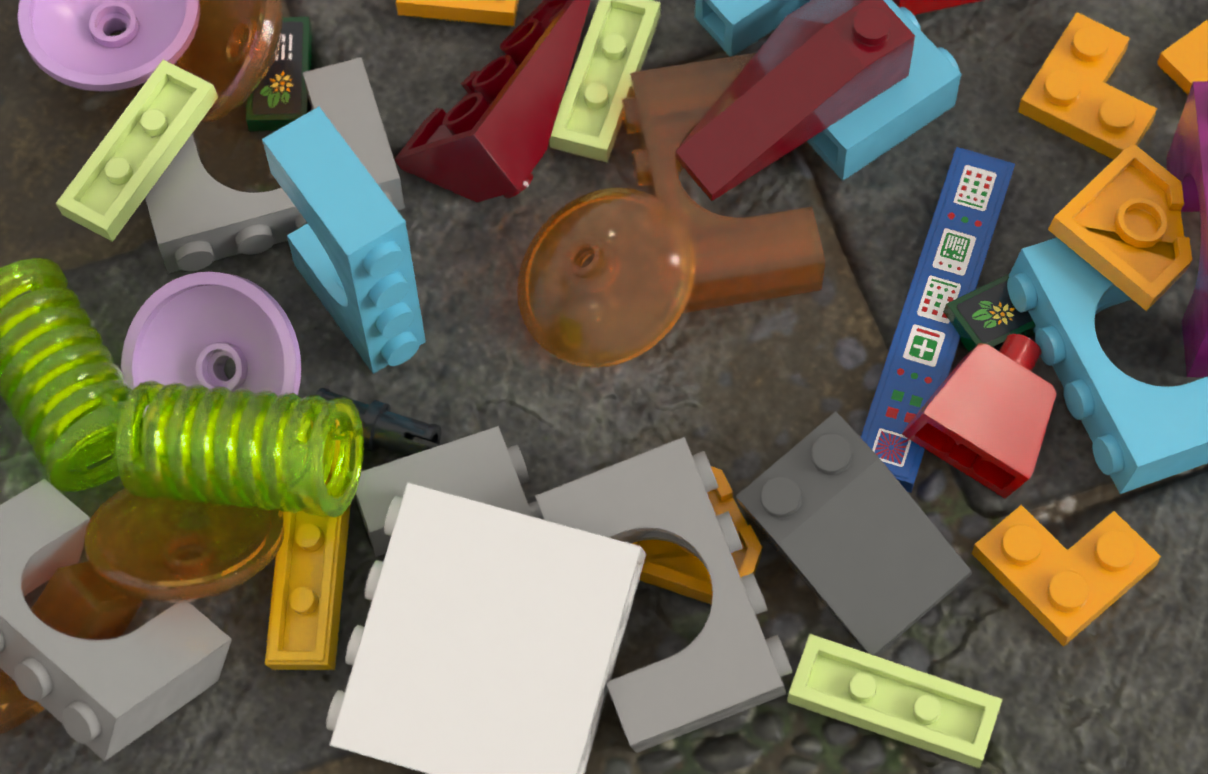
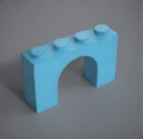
M695 0V19L730 57H733L776 29L787 15L811 0ZM892 0L883 1L915 35L909 76L807 140L810 146L842 181L954 107L956 103L961 73L955 59L946 49L942 47L937 48L923 34L917 19L907 8H899Z
M318 106L263 138L262 141L271 174L307 222L304 226L287 235L294 265L374 374L387 365L397 366L406 362L418 351L420 345L426 342L406 222Z
M1058 238L1022 248L1008 276L1007 288L1009 297L1019 312L1028 311L1036 325L1033 330L1035 332V342L1039 345L1042 352L1040 357L1047 365H1052L1064 387V399L1069 412L1075 419L1082 421L1093 442V454L1098 467L1104 474L1111 476L1119 493L1122 494L1207 464L1208 377L1180 386L1162 387L1140 382L1123 373L1109 360L1102 350L1097 339L1094 318L1098 312L1132 299Z

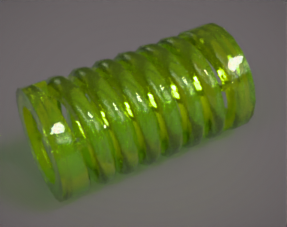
M32 258L20 260L0 268V395L7 406L10 407V413L21 427L23 436L29 445L33 446V453L41 466L46 467V477L56 489L63 492L90 489L112 480L136 464L151 447L155 440L156 430L141 404L135 402L136 396L129 384L124 382L125 377L118 365L113 364L114 358L107 346L102 345L103 340L97 329L91 326L92 321L85 309L80 308V301L73 290L67 288L68 280L59 265L49 259ZM28 290H31V291H32V292H29V293L24 294V295H22V296H19L18 298H16L15 300H13L15 297H17L18 295H20V294H22V293H24V292H26V291H28ZM113 454V458L108 460L107 462L94 468L87 469V466L99 462L102 459Z
M148 380L137 385L124 404L117 431L116 459L122 483L133 496L150 499L164 497L173 501L181 502L187 500L198 504L210 502L219 506L233 504L241 508L250 509L256 507L266 511L279 509L288 513L304 511L315 516L335 518L345 512L356 493L363 463L364 438L358 409L351 400L345 397H337L327 401L319 395H309L301 398L295 393L286 392L278 396L276 393L266 390L254 393L244 388L232 391L221 386L209 389L199 384L188 387L182 383L174 382L164 385L157 381ZM148 406L142 427V456H140L138 448V427L140 424L142 414ZM336 419H338L340 426H338L337 428L335 423ZM336 440H340L339 456L337 459L336 467L334 469L331 479L325 487V482L329 475L334 457L335 442Z

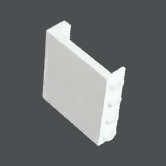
M407 482L403 498L395 496L386 515L384 534L391 536L384 562L376 560L368 576L365 598L371 600L372 603L365 627L357 625L349 640L346 664L352 665L353 668L346 691L338 690L335 693L328 711L326 728L334 731L330 745L427 774H584L608 692L606 682L611 680L646 552L641 546Z

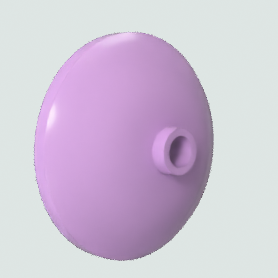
M20 0L18 7L20 34L34 62L55 80L74 88L89 91H115L131 88L145 83L163 59L174 64L184 54L194 38L200 16L199 0ZM115 31H124L117 36H109Z
M220 272L188 274L172 280L154 292L135 315L124 341L121 358L123 392L131 415L139 428L152 443L164 452L183 461L196 464L234 462L254 454L267 445L282 429L289 418L298 396L301 379V356L297 337L289 318L279 303L267 291L250 280ZM229 358H232L236 365V372L229 380L225 375L224 365Z

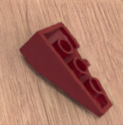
M543 0L500 44V49L505 55L493 60L480 71H473L461 83L467 94L448 113L443 108H436L422 122L394 159L400 169L477 203L502 195L504 198H512L526 189L534 178L531 172L547 151L591 0Z
M811 0L783 19L677 148L675 158L708 198L714 201L908 77L915 35L883 0Z

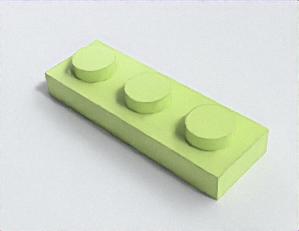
M599 0L560 103L549 140L550 148L608 163L661 16L660 2L654 0Z
M163 59L56 202L61 214L113 242L218 99L214 85Z
M809 634L788 693L787 702L980 769L1003 699Z

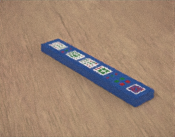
M959 147L955 149L861 435V439L882 460L904 489L912 493L925 449L903 436L902 433L950 373L960 341V335L943 311L947 303L976 290L1015 167V163Z

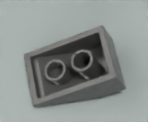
M837 411L736 495L746 518L868 654L874 656L880 654L972 575L971 569L882 460Z

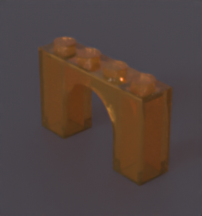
M756 53L630 73L631 97L621 98L626 134L637 133L640 149L632 150L637 186L648 185L651 202L643 203L647 235L649 239H660L663 253L661 256L654 257L657 283L660 293L671 292L675 314L822 290L825 257L812 207L753 217H726L710 212L698 205L686 193L679 180L683 167L675 158V151Z

